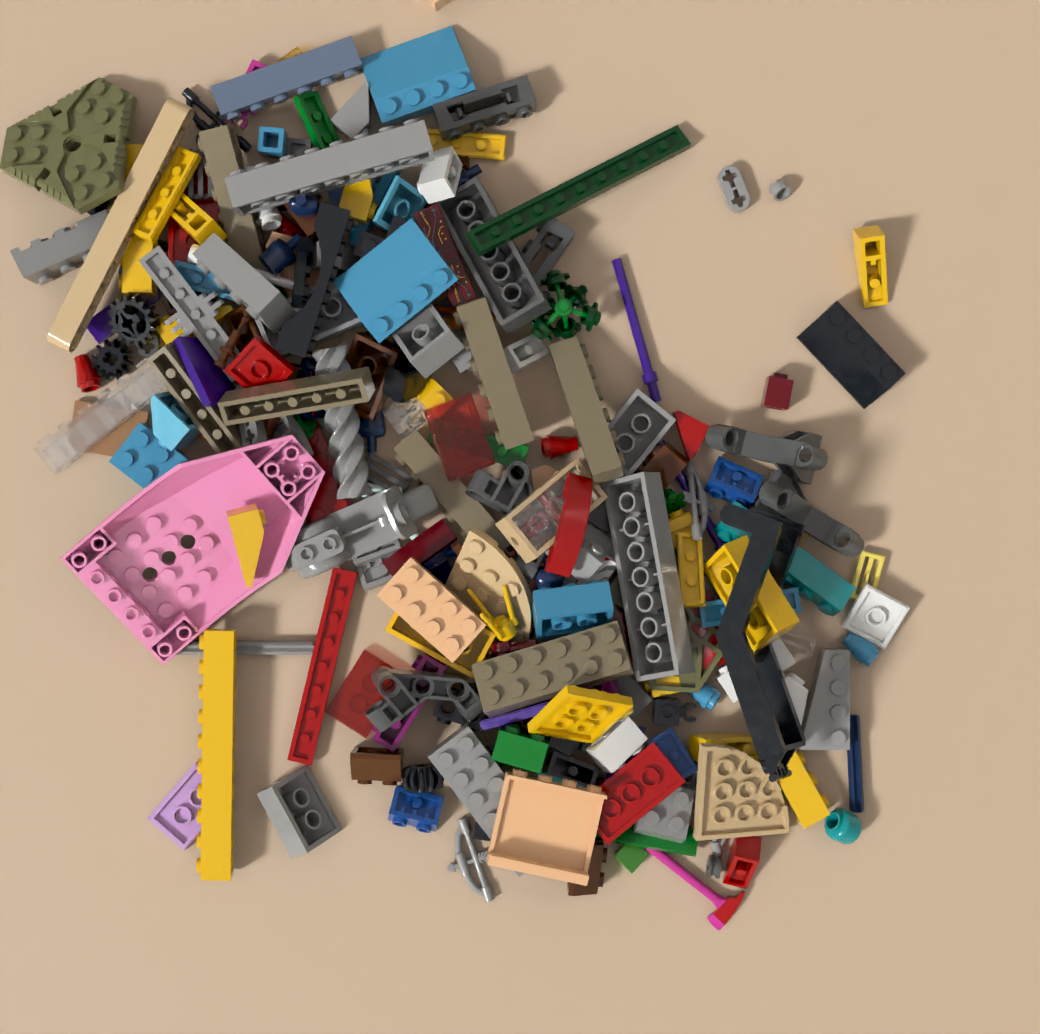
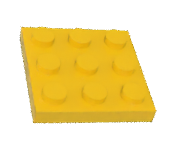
M566 685L527 724L528 732L593 744L633 707L632 697L623 696L618 693L602 692L597 689L581 688L576 685Z

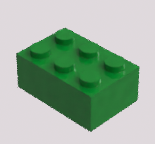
M517 721L499 726L491 760L540 774L549 746L548 736L529 733L528 729L521 727V723Z

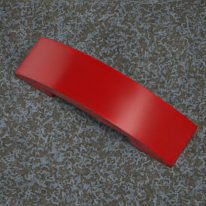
M571 472L567 473L562 497L565 498L554 545L550 546L544 571L567 578L570 577L588 522L593 479Z

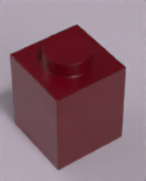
M773 373V376L766 377L761 407L787 411L789 409L794 380H789L788 375Z

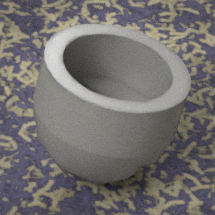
M777 179L775 184L771 183L770 194L775 201H782L791 194L792 189L786 181Z

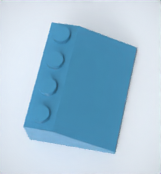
M452 26L360 59L383 127L396 126L407 120L433 112V104L476 91L468 65Z
M411 218L340 275L333 283L364 326L380 343L459 280V277Z

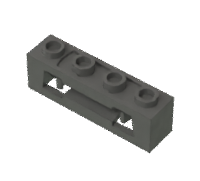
M525 75L433 104L432 108L442 141H454L461 138L464 134L470 132L480 133L486 127L495 124L496 126H501L517 117L527 118L533 112H536L537 101L528 76ZM507 98L506 102L502 103V99ZM463 113H464V115H465V114H468V115H467V118H464V119L462 118V117H463Z
M556 218L538 226L536 231L539 234L535 240L529 239L522 249V252L525 253L523 257L528 266H530L542 249V242L547 235L550 236L545 242V247L550 249L551 252L534 275L540 287V281L547 277L546 274L552 271L576 234L574 230ZM558 241H561V243L553 253L552 250L554 249L555 245Z

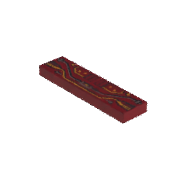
M437 204L414 213L419 228L459 277V280L446 289L452 307L476 298Z

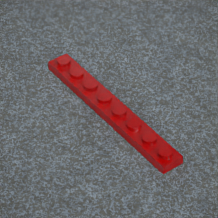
M337 567L332 570L287 759L289 761L310 766L313 764L358 572Z

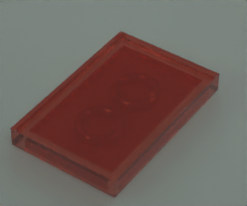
M471 393L423 410L448 481H453L476 470L495 464Z
M366 649L360 655L325 713L365 738L368 737L374 727L365 713L373 704L383 698L372 682V673L379 666L396 669ZM390 678L384 680L382 685L387 684Z

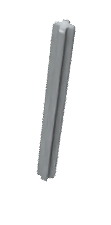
M191 641L176 655H203V649H199V641ZM237 641L236 655H312L315 642Z

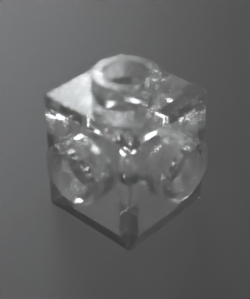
M416 398L401 404L393 402L382 411L402 439L426 422L421 414L424 409Z

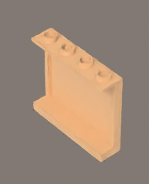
M513 768L512 772L506 771L486 856L487 865L587 886L589 880L588 868L604 799L607 800V795L602 791V787L587 784V788L577 786V782L568 779H562V783L552 781L553 777L545 774H538L537 777L527 775V771Z

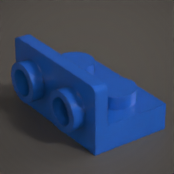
M719 456L704 487V491L714 498L723 499L730 503L736 500L749 510L756 499L764 476Z
M672 727L647 742L649 746L654 741L684 778L698 770V767Z
M396 785L388 820L399 827L409 825L416 827V830L423 833L436 832L444 797L429 793H409L404 787Z

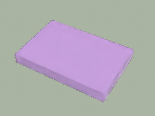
M198 762L189 769L147 818L184 851L195 840L197 833H201V823H197V810L201 808V799L197 798L198 783H202V774H198L197 770Z

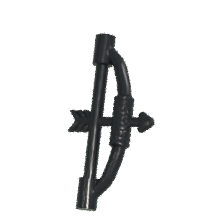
M189 87L182 92V95L186 98V105L193 108L192 104H195L213 120L208 125L194 111L192 120L200 131L212 129L216 124L219 127L226 125L219 111L215 115L199 100V97ZM197 135V137H196V143H197V144H198V138L200 137L199 135ZM237 135L240 149L245 153L249 152L252 145L242 136Z

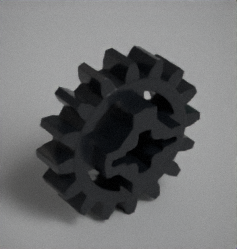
M131 292L116 297L109 304L111 309L106 314L111 317V320L107 321V324L113 325L112 334H119L118 341L126 339L127 346L133 343L136 347L142 344L146 345L158 335L156 330L161 325L155 320L160 318V315L154 314L153 310H155L156 306L148 305V297L141 300L140 293L133 296Z

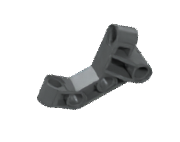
M721 424L711 425L706 432V443L711 448L775 464L780 472L789 476L793 481L811 485L814 471L823 469L828 461L827 452L820 447L822 436L814 433L795 430L777 438Z
M514 461L500 474L498 479L484 471L476 470L465 493L472 499L482 502L506 515L533 493L529 480V468L522 461ZM518 552L514 555V561L521 569L524 577L529 581L535 576L545 552L527 564Z
M774 469L767 482L761 486L759 495L751 508H759L805 525L803 532L847 557H856L864 549V540L858 533L809 504L799 484L778 470Z
M379 666L375 668L371 677L373 684L383 698L373 704L366 711L365 715L376 729L382 733V731L391 727L397 721L399 722L426 699L453 701L455 707L468 723L483 712L478 693L460 675L391 669L386 666ZM390 678L387 684L382 685L384 680ZM419 680H427V685L424 689H416L415 686ZM456 682H461V690L457 693H452L451 686Z

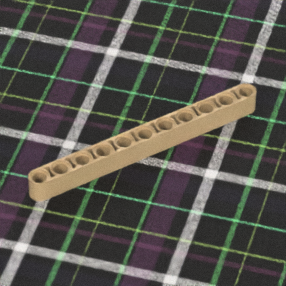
M171 97L163 105L124 182L123 192L118 194L48 332L47 341L70 353L77 348L134 236L131 233L192 122L194 108Z

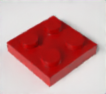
M256 335L224 371L242 387L248 388L285 381L293 373L295 367L261 337Z

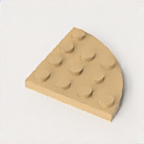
M473 525L445 586L480 616L482 611L467 593V589H471L495 619L500 615H505V617L509 618L502 586L506 585L514 615L519 622L515 626L517 633L510 641H518L519 643L529 641L534 620L532 615L533 599L528 583L512 557L508 558L497 547L499 543Z
M699 743L693 837L696 841L789 833L788 808L784 802L781 788L777 781L771 782L769 780L770 775H766L763 772L760 762L746 752L734 747L715 743Z

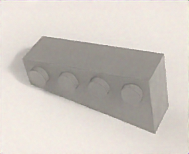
M103 210L74 224L76 228L72 230L70 227L54 231L53 238L35 239L30 242V248L20 251L19 247L10 250L23 278L43 285L54 279L53 276L60 272L65 274L74 270L76 264L85 261L109 211Z
M215 233L193 253L199 261L196 266L205 275L211 273L214 276L212 280L222 290L227 288L230 291L228 295L238 305L243 303L247 307L245 309L246 312L255 320H261L274 334L296 313L277 288Z
M820 648L801 725L806 745L799 747V750H850V650L847 648Z

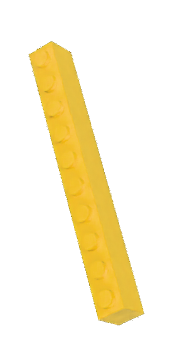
M207 628L204 630V634H200L199 649H203V659L199 660V674H203V684H199L198 696L199 699H203V709H199L198 723L202 724V734L198 735V749H202V759H198L197 770L198 774H202V783H198L197 798L201 799V808L197 810V823H201V833H197V848H201V858H197L196 872L200 873V880L231 881L234 873L237 629Z

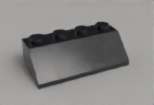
M838 301L831 304L796 337L863 409L883 395L906 374Z

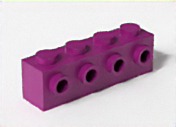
M425 653L424 656L419 654L411 667L415 671L443 673L447 664ZM419 680L416 683V689H424L427 685V680ZM425 700L399 722L397 721L391 727L382 731V733L374 726L372 730L376 733L372 739L394 752Z

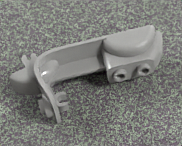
M396 485L302 526L286 562L287 567L291 571L297 570L301 578L308 579L396 539H408L418 532L414 521L438 509V503L429 485H421L401 493Z

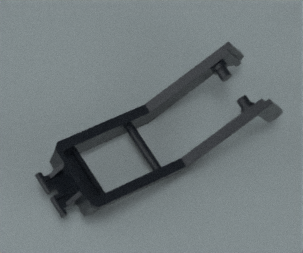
M728 504L721 509L720 518L722 522L750 533L751 537L719 624L716 638L758 758L761 760L762 770L766 775H770L769 780L771 782H775L792 775L787 765L796 749L806 745V739L772 643L753 652L745 632L768 569L782 590L805 525L759 508L747 510L737 505Z

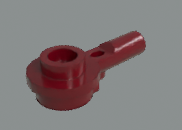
M538 641L494 643L491 645L489 656L498 657L537 645Z

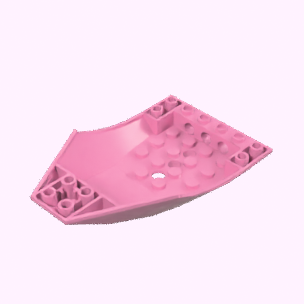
M292 434L183 462L160 476L119 507L60 557V559L138 640L165 665L223 614L279 574H282L325 471ZM255 503L258 510L263 509L267 524L263 525L264 536L253 585L247 588L226 511ZM185 535H192L195 538L194 546L184 548L181 545V538ZM172 551L176 554V558L171 563H165L161 559L163 553ZM152 567L156 569L157 574L153 579L143 577L142 573L146 568Z

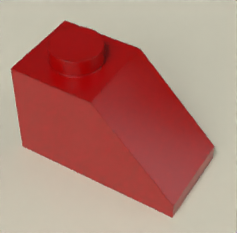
M762 837L734 838L723 877L724 884L747 889L760 861Z

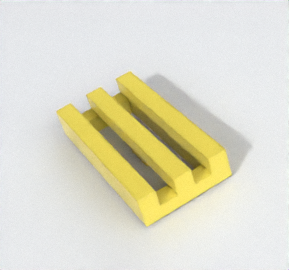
M864 550L858 556L851 584L856 589L865 557H868L859 593L865 583H868L874 559H877L878 562L871 586L877 588L885 556ZM856 589L854 590L853 594H852L851 597H850V598L855 599V600H856V598H857V596H858V595L855 594Z

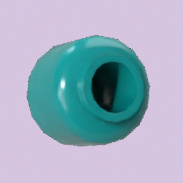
M835 809L830 813L831 815L826 817L824 827L829 838L842 844H851L859 838L862 824L857 815L845 809Z

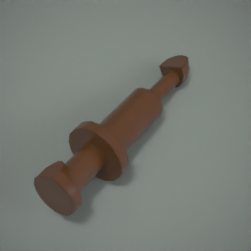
M243 316L241 323L237 329L232 331L225 346H220L219 350L222 354L219 360L213 363L216 367L224 370L228 357L236 355L234 349L242 336L241 330L250 317Z

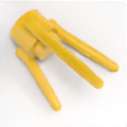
M503 585L502 590L509 618L505 617V615H500L494 619L471 589H467V593L482 611L480 617L496 634L499 641L505 642L513 638L517 633L515 626L519 622L514 615L507 586Z

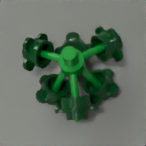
M553 270L546 274L547 277L540 281L541 285L547 286L548 291H543L552 309L537 317L536 321H530L533 325L531 331L535 337L540 340L546 338L549 342L553 340L550 336L551 334L554 337L569 339L581 331V324L586 325V331L588 332L592 330L593 325L597 326L599 324L601 312L598 311V303L594 302L592 306L588 305L586 300L588 289L585 285H580L579 287H573L571 284L567 285L566 280L570 278L569 273ZM562 289H564L565 292L564 298L561 292ZM550 292H556L558 297V301L556 303L555 300L551 297ZM554 313L548 320L544 319L545 316ZM570 313L579 315L580 323L575 322V320L571 317H568V315ZM558 316L562 317L557 321L556 328H553L551 323Z

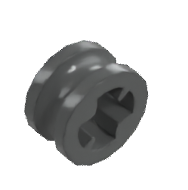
M708 855L706 878H710V876H715V879L720 878L722 858L720 856L714 859L712 855Z

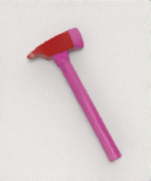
M646 848L649 853L713 902L716 909L707 919L717 930H721L738 908L745 891L741 890L738 895H729L727 898L721 896L664 851Z

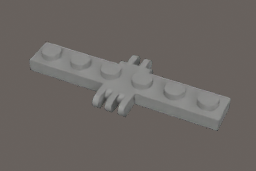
M158 245L138 261L177 310V313L164 323L166 326L171 325L174 321L178 323V325L170 330L173 334L180 329L184 333H181L179 336L187 337L194 333L213 359L218 361L222 354L219 348L220 346H225L229 336L214 316L220 313L217 308L225 302L222 298L215 304L211 302V299L218 295L216 290L208 296L205 292L198 296L164 250ZM237 346L234 349L236 355L234 357H228L226 361V367L240 353V350ZM223 370V372L226 374V376L229 378L231 382L235 381L230 375H228Z

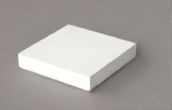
M865 583L841 622V627L885 650L910 607Z

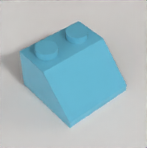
M396 175L372 224L387 234L394 215L406 220L412 218L416 223L414 213L423 210L427 201L419 193L418 189Z
M170 391L154 394L151 397L153 434L159 439V444L170 451L191 446L201 432Z

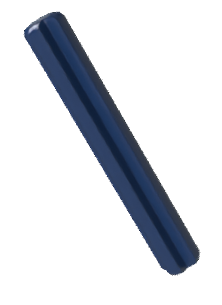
M850 714V750H847L849 803L851 812L861 813L864 811L860 717L857 714Z

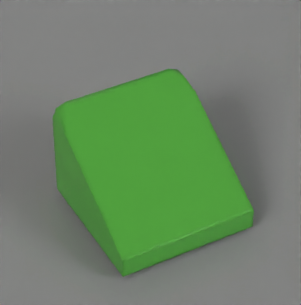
M625 844L614 852L615 858L631 874L649 855L642 847Z

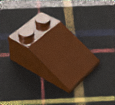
M369 331L355 333L346 360L351 369L369 367L375 392L369 402L355 404L354 409L359 416L374 422L388 398L387 395L382 393L386 367L405 360L407 357L400 346L385 339L378 343Z

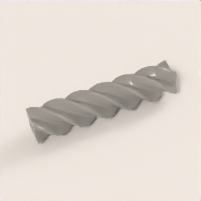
M347 345L314 350L312 356L318 362L315 368V376L351 370L349 363L345 359ZM355 404L324 409L326 411L324 427L331 436L328 451L335 461L332 470L333 477L340 486L337 492V499L357 498L372 494V489L367 483L369 470L363 458L364 442L358 433L360 418L354 409Z

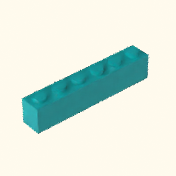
M734 500V501L731 503V504H733V505H737V506H739V507L745 508L743 505H741V504H740L739 502H737L736 500ZM719 518L712 529L725 542H731L745 535L748 536L749 540L751 537L750 533L723 523L721 518ZM797 547L784 585L792 588L798 587L801 598L813 602L822 613L833 617L843 610L856 587L801 547Z

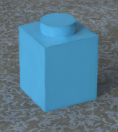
M259 126L257 151L261 157L280 159L285 156L288 138L285 128Z

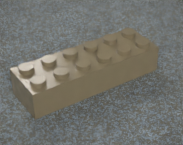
M618 621L471 664L483 712L488 717L553 699L566 685H576L577 687L587 689L635 674L623 631Z

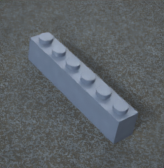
M352 36L210 86L222 120L228 119V121H233L242 117V113L251 110L252 113L258 112L266 108L265 104L275 102V104L283 103L289 100L288 96L309 93L312 91V87L318 85L322 87L330 86L336 82L335 79L343 76L345 79L352 78L359 74L358 71L362 69V62Z

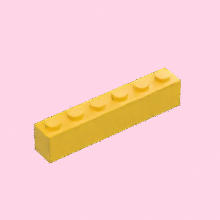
M125 144L129 149L125 180L144 144ZM135 235L133 236L120 262V265H122V275H119L118 283L119 289L122 290L123 294L131 292L133 296L140 293L141 297H158L157 284L138 260L158 246L159 237L156 243L153 244Z

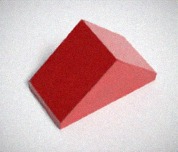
M678 410L673 412L672 415L676 419L675 424L686 458L689 460L695 457L710 426Z

